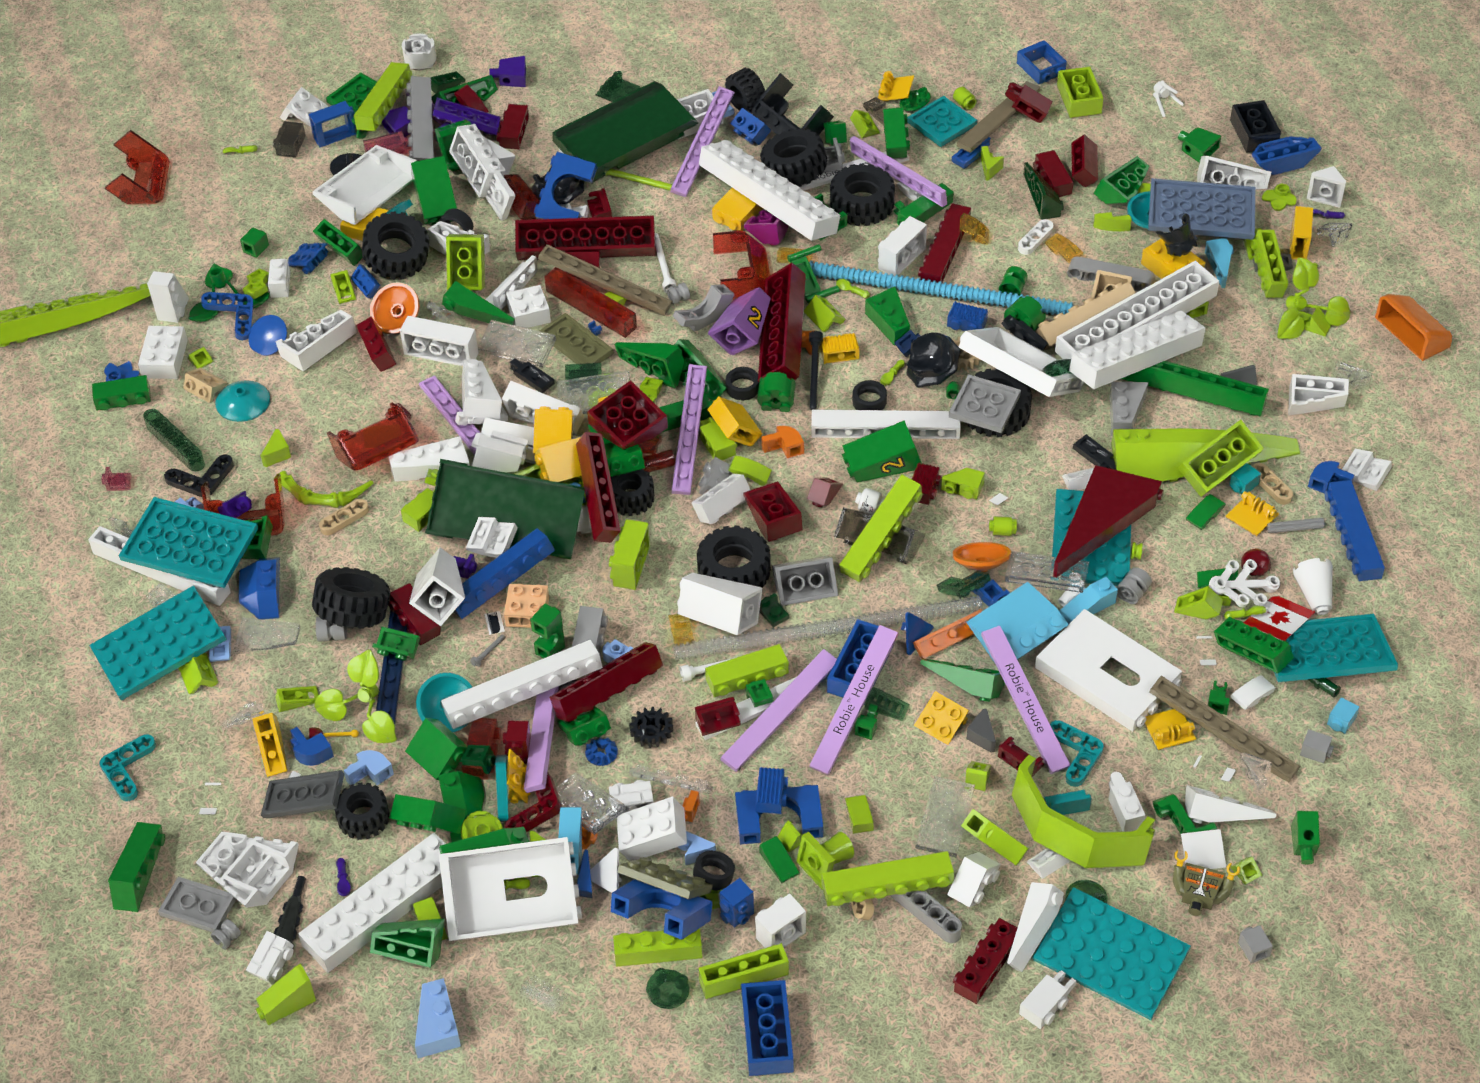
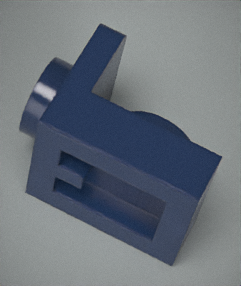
M909 330L894 344L907 357L910 355L911 342L920 337V334L917 333L915 335L912 330Z

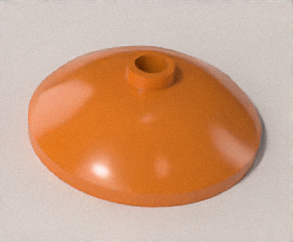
M403 283L386 285L374 296L370 306V317L372 316L383 333L399 334L407 316H418L420 308L418 295L410 286Z
M993 542L968 543L953 550V559L958 564L981 572L995 569L1006 563L1011 557L1010 548Z

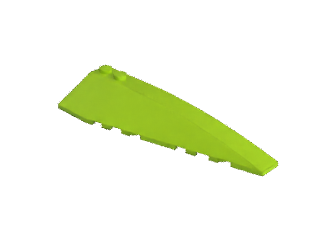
M141 284L140 288L128 286L120 292L114 289L107 290V293L104 295L95 292L69 297L68 301L57 299L50 302L49 305L43 302L35 303L33 308L23 305L0 311V347L8 346L10 342L17 341V343L25 342L28 340L27 338L66 329L118 311L151 296L148 284Z
M1189 428L1113 429L1111 448L1116 463V470L1162 482L1168 480L1170 482L1178 481V478L1184 477L1178 467L1226 430ZM1251 432L1264 450L1247 463L1250 465V463L1260 461V463L1267 462L1271 458L1280 459L1300 454L1298 440L1296 438Z

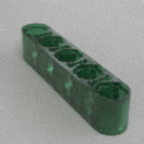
M148 409L144 412L143 418L147 430L189 470L198 472L205 467L201 450L157 409Z

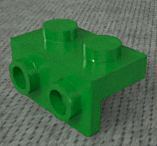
M381 627L377 644L373 643L372 647L377 650V654L388 657L389 654L396 655V659L407 661V658L414 660L420 636Z

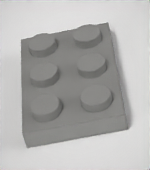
M178 877L158 912L160 916L213 932L220 929L236 898L229 892Z

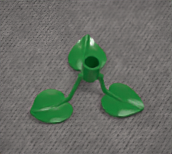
M214 263L206 275L205 285L212 288V292H215V287L221 289L227 283L235 294H239L230 283L233 278L232 271ZM266 292L253 299V309L267 301L270 294ZM200 302L191 309L188 319L196 322L207 321L214 318L219 311L206 310Z

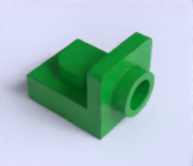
M765 679L753 681L746 685L747 699H751L754 708L773 702V695Z

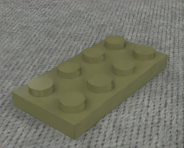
M564 313L539 330L540 337L586 372L614 354L612 347L567 313Z
M640 857L639 860H628L626 863L619 864L617 873L687 899L709 894L712 890V884L706 883L705 879L690 877L685 871L669 869L670 866L666 864L652 863V860L646 857Z

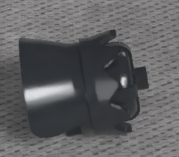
M1187 213L1182 216L1183 225L1178 229L1173 230L1171 226L1168 233L1156 231L1157 235L1165 242L1167 254L1171 256L1181 257V255H1187L1193 246L1197 247L1196 240L1198 239L1191 230L1190 217Z

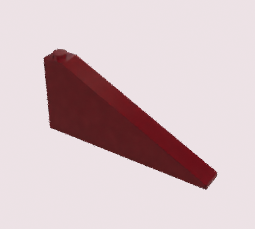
M1095 465L1054 562L1053 577L1057 578L1154 509L1157 501H1161L1163 497L1162 481Z

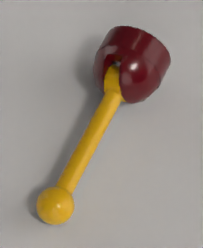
M309 728V739L319 733H322L324 737H357L359 735V732L355 729L351 732L324 733L320 728Z

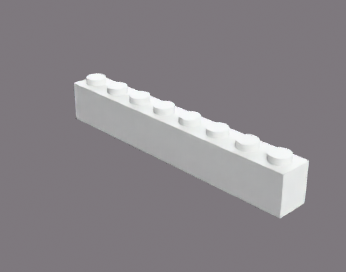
M812 410L811 438H862L905 420L912 439H960V421L949 418V411Z
M101 526L88 539L93 554L182 591L194 585L203 600L220 606L231 593L228 583L225 588L121 561L119 554L129 538Z
M588 640L445 698L441 702L449 723L455 729L603 667L597 649L592 641Z

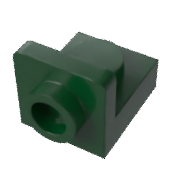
M776 593L766 596L761 600L760 613L773 628L789 619V614L778 603Z
M468 745L461 758V762L467 766H481L485 774H490L495 766L496 756L490 746Z

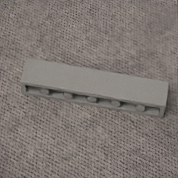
M411 76L410 83H407L406 92L409 93V96H407V106H410V110L408 109L407 120H410V123H408V133H411V137L408 138V147H411L409 158L421 161L434 158L431 77Z

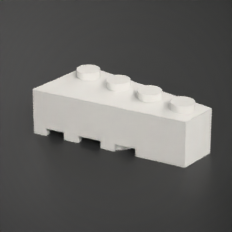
M339 310L321 319V323L310 324L306 326V330L298 334L294 332L289 335L290 338L284 341L280 339L276 341V344L283 359L298 369L305 371L355 335L357 330L353 317Z
M476 359L464 360L462 371L463 416L500 419L502 399L483 362Z
M510 381L502 397L510 417L534 424L535 409H540L542 406L558 410L559 407H568L574 414V436L577 435L584 420V415L578 406L570 405L513 381Z

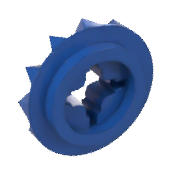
M601 737L596 740L592 739L591 743L586 744V758L594 765H608L617 757L618 748L615 741H611L608 737L606 739ZM597 746L601 749L605 748V753L598 752Z

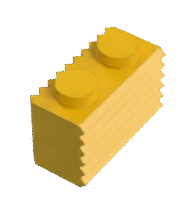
M855 333L826 336L823 338L820 351L824 364L859 359V346Z

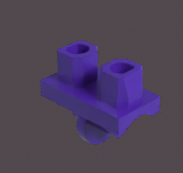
M242 491L223 502L218 507V511L222 515L237 518L252 509L251 499L246 496V491Z

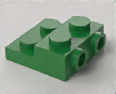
M593 706L594 708L591 711L581 713L573 721L567 722L561 719L557 721L560 729L566 733L568 740L573 745H583L589 739L600 737L611 729L607 715L596 706Z

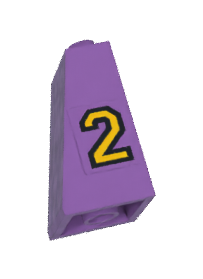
M758 287L734 299L708 331V335L730 355H735L758 344L771 298Z

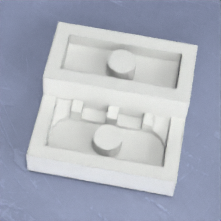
M1355 449L1342 470L1355 475L1353 482L1377 491L1392 468V462L1374 458L1373 452Z
M478 517L466 549L480 555L497 558L510 548L518 527L515 523L498 522L496 518Z

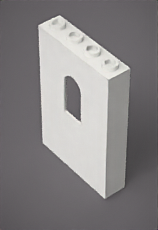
M999 327L968 330L960 337L959 348L1048 397L1075 393L1082 389L1084 382L1069 371V365Z
M1085 609L1036 657L1035 663L1036 669L1132 732L1137 727L1141 728L1146 722V716L1149 714L1153 715L1157 711L1158 705L1163 702L1149 693L1161 675L1178 687L1182 683V671ZM1112 657L1136 672L1140 676V682L1134 686L1125 685L1102 670L1101 667Z
M568 837L439 854L449 941L578 924V919H582L581 906H576L575 898L579 897L578 884H573V876H577L576 865L571 863L570 855L574 854L573 842H568ZM535 875L546 879L548 888L542 896L506 901L504 880Z

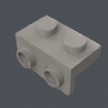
M833 138V146L824 147L828 159L824 172L841 170L842 163L845 162L841 143H838L837 139Z
M716 457L711 462H707L703 468L704 476L699 482V486H701L699 494L703 495L707 490L709 491L733 473L728 471L730 464Z

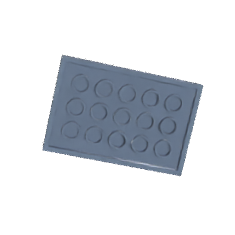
M1151 178L1148 231L1170 232L1169 227L1171 226L1173 230L1178 229L1183 225L1182 216L1187 213L1190 217L1191 230L1194 235L1254 239L1256 187Z

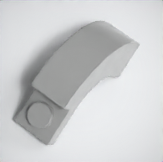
M724 284L711 285L702 303L693 309L675 310L673 317L681 326H689L693 331H699L719 319L730 305L734 293Z

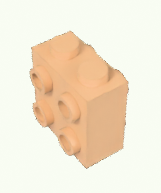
M509 584L504 611L506 627L532 628L530 620L532 616L545 603H549L548 585Z

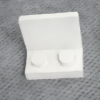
M301 87L279 118L286 120L288 116L292 118L294 115L311 127L309 114L328 106Z

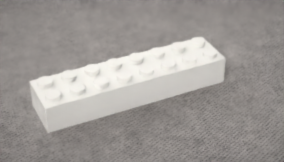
M1180 310L1073 352L1069 371L1091 388L1096 389L1202 346L1205 327Z
M432 833L299 932L298 935L302 947L329 973L370 942L372 932L381 923L396 922L413 909L414 903L427 899L442 887L439 854L441 853L439 847L446 843L435 833Z

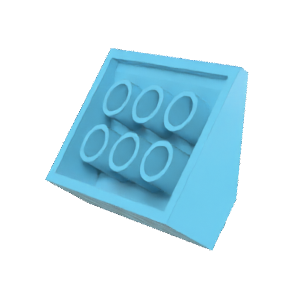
M1026 582L966 622L992 660L993 658L981 636L983 631L1001 626L1018 660L1069 625L1059 610L1029 582Z

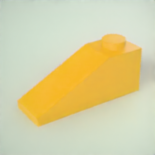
M268 713L252 718L267 777L288 772L277 716L273 713Z

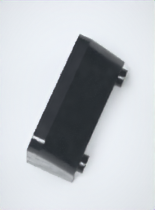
M781 73L752 108V114L778 135L783 131H790V129L799 130L796 124L784 116L789 107V103L784 97L793 87V84ZM820 105L801 129H809L820 135L824 130V123L830 122L834 116Z

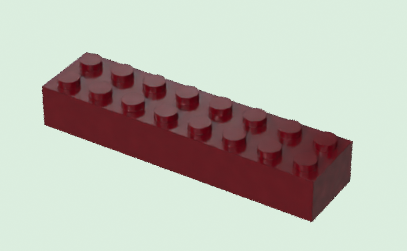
M654 215L515 220L517 260H528L533 255L539 260V254L546 245H550L563 252H600V258L656 256Z
M792 262L765 278L764 292L771 300L761 330L758 382L762 376L764 378L767 373L771 372L784 373L790 380L792 378L797 380L800 376L806 274Z

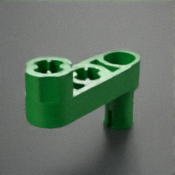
M1174 794L1153 801V807L1158 817L1163 818L1169 815L1180 834L1218 830L1214 822L1199 828L1195 827Z

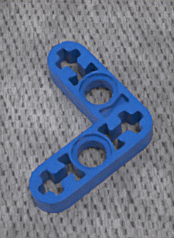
M204 293L201 297L202 307L206 310L236 312L235 337L241 341L247 340L252 327L253 298L247 294ZM228 299L231 300L232 303L229 305L223 304V301ZM241 315H247L249 318L247 320H241L239 317ZM242 326L245 327L244 334H241Z

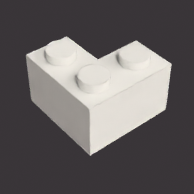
M980 852L964 857L947 895L968 907L976 905V903L979 904L984 896L982 891L985 885L997 880L1000 874L998 869L1001 864Z

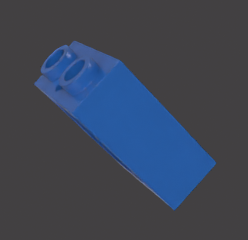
M1045 40L1017 51V64L1038 84L1048 82L1058 77V71L1066 70L1067 61ZM1044 57L1052 66L1039 70L1032 62Z
M346 101L309 114L313 138L319 148L356 135V125L352 122L355 113L352 106L349 107ZM344 115L345 125L323 132L321 123Z

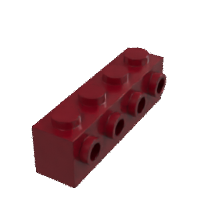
M1001 918L995 924L992 923L989 926L985 939H980L977 943L974 955H969L964 963L965 968L962 972L958 971L953 979L955 993L975 1004L979 1002L1009 958L1018 927Z

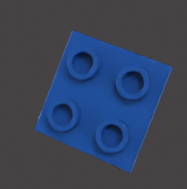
M304 243L300 245L299 250L288 258L289 266H302V271L305 274L311 273L319 265L318 263H321L328 256V250L325 248L328 244Z

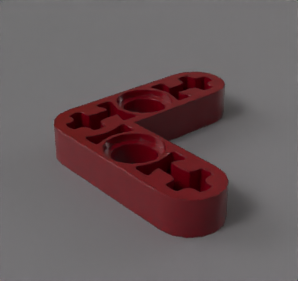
M548 772L545 789L535 791L539 802L508 819L505 823V828L524 827L525 831L528 832L560 813L562 804L553 778ZM551 790L549 794L543 796L545 792ZM537 814L535 818L529 820L531 816Z

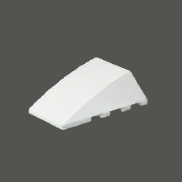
M221 832L196 861V864L246 908L267 905L293 873L299 844L294 841L284 843L280 839L269 841L258 836L248 838L244 834Z

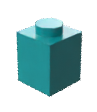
M1246 463L1231 475L1229 486H1231L1234 492H1239L1242 495L1244 491L1249 492L1259 485L1261 473Z

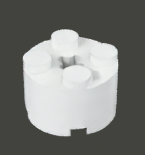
M413 34L409 36L408 40H403L404 62L410 65V69L420 70L433 66L436 61V52L432 38H428L426 34Z

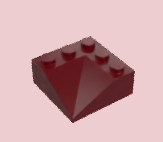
M631 380L587 411L588 423L598 433H602L605 439L623 450L653 439L668 428L667 415Z

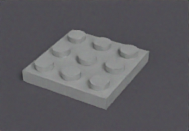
M968 374L949 411V418L1002 433L1020 397L1021 390Z

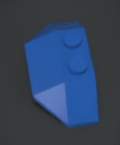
M1289 136L1259 144L1255 151H1253L1252 157L1261 168L1270 171L1271 175H1276L1303 168L1322 148L1312 137L1307 139Z
M280 557L259 559L239 570V603L259 620L279 618Z

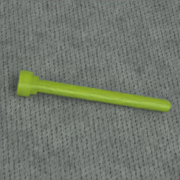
M615 169L605 172L606 176L611 175L669 191L673 185Z

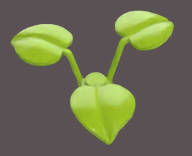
M1305 258L1297 259V265L1293 272L1294 286L1303 291L1287 298L1286 306L1288 309L1282 315L1278 327L1277 338L1279 339L1299 337L1305 326L1304 319L1300 317L1301 312L1299 310H1303L1305 307L1316 309L1318 306L1307 304L1306 299L1300 296L1308 292L1309 287L1316 286L1319 280L1317 267ZM1335 296L1331 298L1328 307L1318 306L1321 310H1327L1325 320L1330 325H1343L1350 318L1349 304L1344 297Z
M368 649L351 659L347 666L350 679L353 682L360 683V687H362L358 690V693L343 700V694L340 690L334 688L327 689L316 698L314 707L325 719L340 721L347 713L345 703L359 698L364 703L370 702L367 711L368 719L362 724L364 734L376 743H392L397 740L394 721L391 716L385 711H375L371 715L373 703L376 702L374 698L379 693V689L375 685L379 679V669L374 654Z

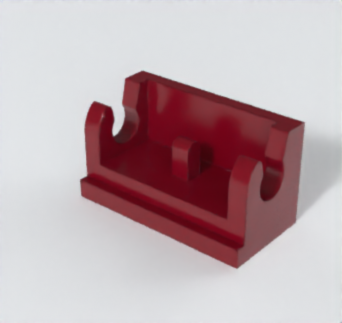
M605 188L590 192L588 194L589 197L596 196L595 199L587 200L591 217H612V210Z
M734 697L695 707V719L702 736L741 725L740 713Z
M1010 736L999 745L998 757L1018 771L1019 765L1030 754L1015 745V742H1013L1014 738ZM1041 756L1035 761L1031 777L1044 766V762H1042L1044 759Z

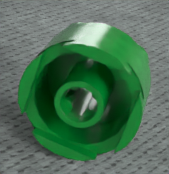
M1021 296L1005 310L1004 319L1010 314L1017 321L1020 322L1022 320L1036 331L1039 328L1038 325L1046 320V315L1042 313V306L1038 301L1030 296L1025 298Z
M780 372L767 373L764 378L762 376L759 381L757 397L763 411L779 409L781 412H789L794 404L795 380L793 378L790 380L786 374Z

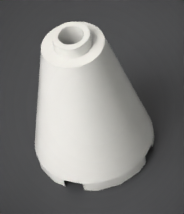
M1314 558L1299 563V568H1293V574L1312 611H1315L1318 615H1325L1332 609L1333 566L1329 559H1325L1326 562L1320 561V558Z

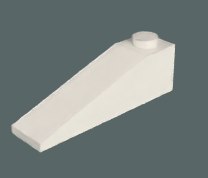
M1190 785L1186 786L1185 811L1193 822L1202 824V821L1223 822L1276 817V813L1270 809L1248 802L1239 804L1238 800L1228 796L1219 799L1220 796L1213 794L1214 792Z

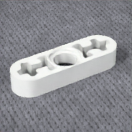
M1047 219L1039 221L1019 241L1018 251L1024 255L1031 254L1053 232L1052 221ZM1032 236H1038L1040 238L1033 239Z

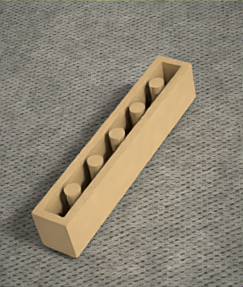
M1120 282L1113 286V290L1109 292L1104 290L1099 293L1098 298L1093 299L1091 297L1083 302L1084 305L1080 307L1075 305L1068 309V313L1063 314L1062 312L1054 316L1053 321L1048 322L1046 320L1038 325L1039 328L1035 332L1048 342L1045 348L1047 350L1056 345L1057 336L1132 296L1136 292L1130 282L1125 284Z

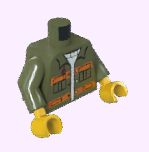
M1178 850L1174 853L1177 864L1174 865L1173 884L1177 894L1182 896V902L1190 904L1188 912L1191 915H1201L1202 908L1212 910L1214 905H1219L1229 897L1235 882L1233 880L1234 876L1240 873L1239 866L1236 873H1231L1230 867L1232 863L1228 864V876L1225 877L1226 873L1190 863H1186L1184 866L1183 862L1188 857L1187 852L1185 851L1183 860L1177 857Z

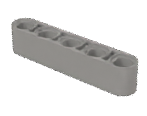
M1077 256L1071 259L1067 271L1069 278L1074 277L1088 282H1095L1097 270L1131 276V285L1137 292L1152 285L1155 281V274L1148 270Z
M917 890L903 895H889L947 943H956L961 938L962 923L959 918L927 892Z

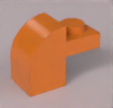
M777 426L776 433L761 437L764 453L782 448L786 458L804 454V441L800 433L792 427Z

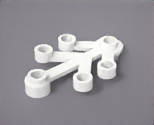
M1248 559L1245 562L1243 570L1234 581H1227L1230 575L1239 568L1237 561L1230 560L1221 576L1211 578L1209 587L1218 595L1225 594L1235 601L1239 607L1243 608L1249 603V599L1256 606H1264L1267 602V597L1264 594H1256L1249 588H1263L1266 592L1273 593L1280 587V581L1276 576H1268L1264 580H1245L1257 567L1256 562L1252 559ZM1232 589H1237L1242 594L1238 595Z

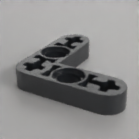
M223 454L213 462L202 478L175 468L167 470L164 478L169 486L205 498L213 494L231 471L234 463L230 455ZM214 474H219L218 478H210ZM188 481H193V482H194V483H193L192 485H190V486H185V485H184V484H185L186 482H188Z

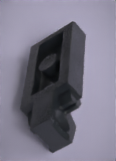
M1010 314L1001 323L1014 336L1041 351H1044L1048 345V342L1022 320L1020 322L1017 321Z
M516 358L510 361V369L513 370V374L538 392L544 393L555 384L554 378L530 362L522 363Z
M1087 434L1073 444L1072 449L1092 464L1116 470L1113 454Z

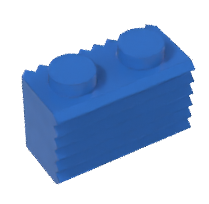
M955 301L947 317V327L963 331L984 329L987 323L988 310Z
M759 768L756 812L781 814L782 807H786L787 794H783L784 789L788 790V777H785L783 768Z

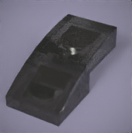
M875 97L863 103L865 110L884 126L883 109H887L886 102Z

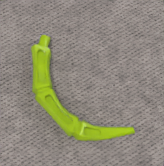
M286 471L279 473V484L304 505L344 507L374 484L370 480L347 492L318 494L298 485L292 475H287Z

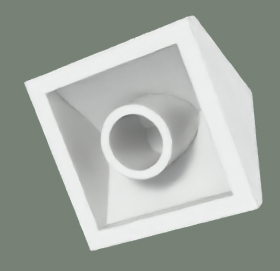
M1334 166L1312 172L1307 199L1340 208L1346 180Z

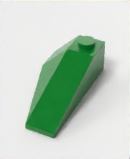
M457 281L443 295L442 305L449 311L502 328L511 329L515 320L513 317Z
M616 342L614 344L618 356L622 360L636 368L640 366L649 376L651 374L655 375L659 380H663L665 386L672 388L678 386L684 365L680 347L668 343Z

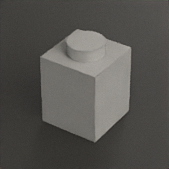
M1308 729L1300 756L1324 764L1326 757L1330 758L1334 746L1330 745L1332 737Z
M1260 925L1254 928H1245L1240 933L1238 943L1250 963L1270 957L1273 946Z

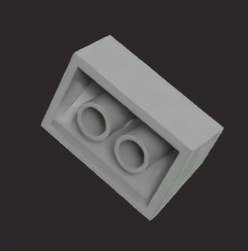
M829 555L772 565L774 582L781 606L838 596L833 559Z

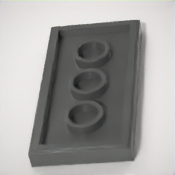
M342 770L271 780L269 781L261 816L263 818H275L337 809L345 774Z

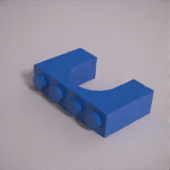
M557 151L556 156L553 155L550 165H552V168L546 174L545 188L541 189L539 196L541 200L539 204H536L534 210L535 217L537 219L581 218L580 212L561 207L555 202L554 190L561 180L570 177L593 183L598 167L595 163Z
M818 785L788 787V790L784 789L783 794H787L786 807L791 808L798 814L802 835L810 832L814 838H822L824 827ZM757 790L735 792L740 845L761 843L759 819L763 813L756 812Z
M634 879L612 892L610 912L629 919L644 909H668L670 911L665 913L664 933L682 940L711 921L712 901L699 896L687 899Z

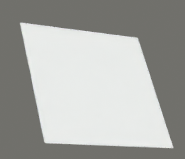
M1221 829L1181 834L1184 857L1185 851L1188 854L1185 864L1190 863L1209 869L1226 867Z

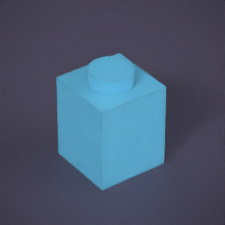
M1341 697L1331 711L1327 725L1334 731H1341L1346 734L1357 718L1359 706Z

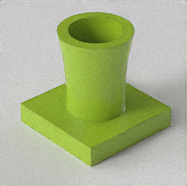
M810 832L802 835L796 862L823 890L822 873L833 871L834 864L853 858L854 847L849 837L843 832H837L823 844H820Z

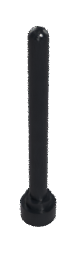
M820 331L809 333V342L812 345L810 410H816L819 346L823 342V333Z

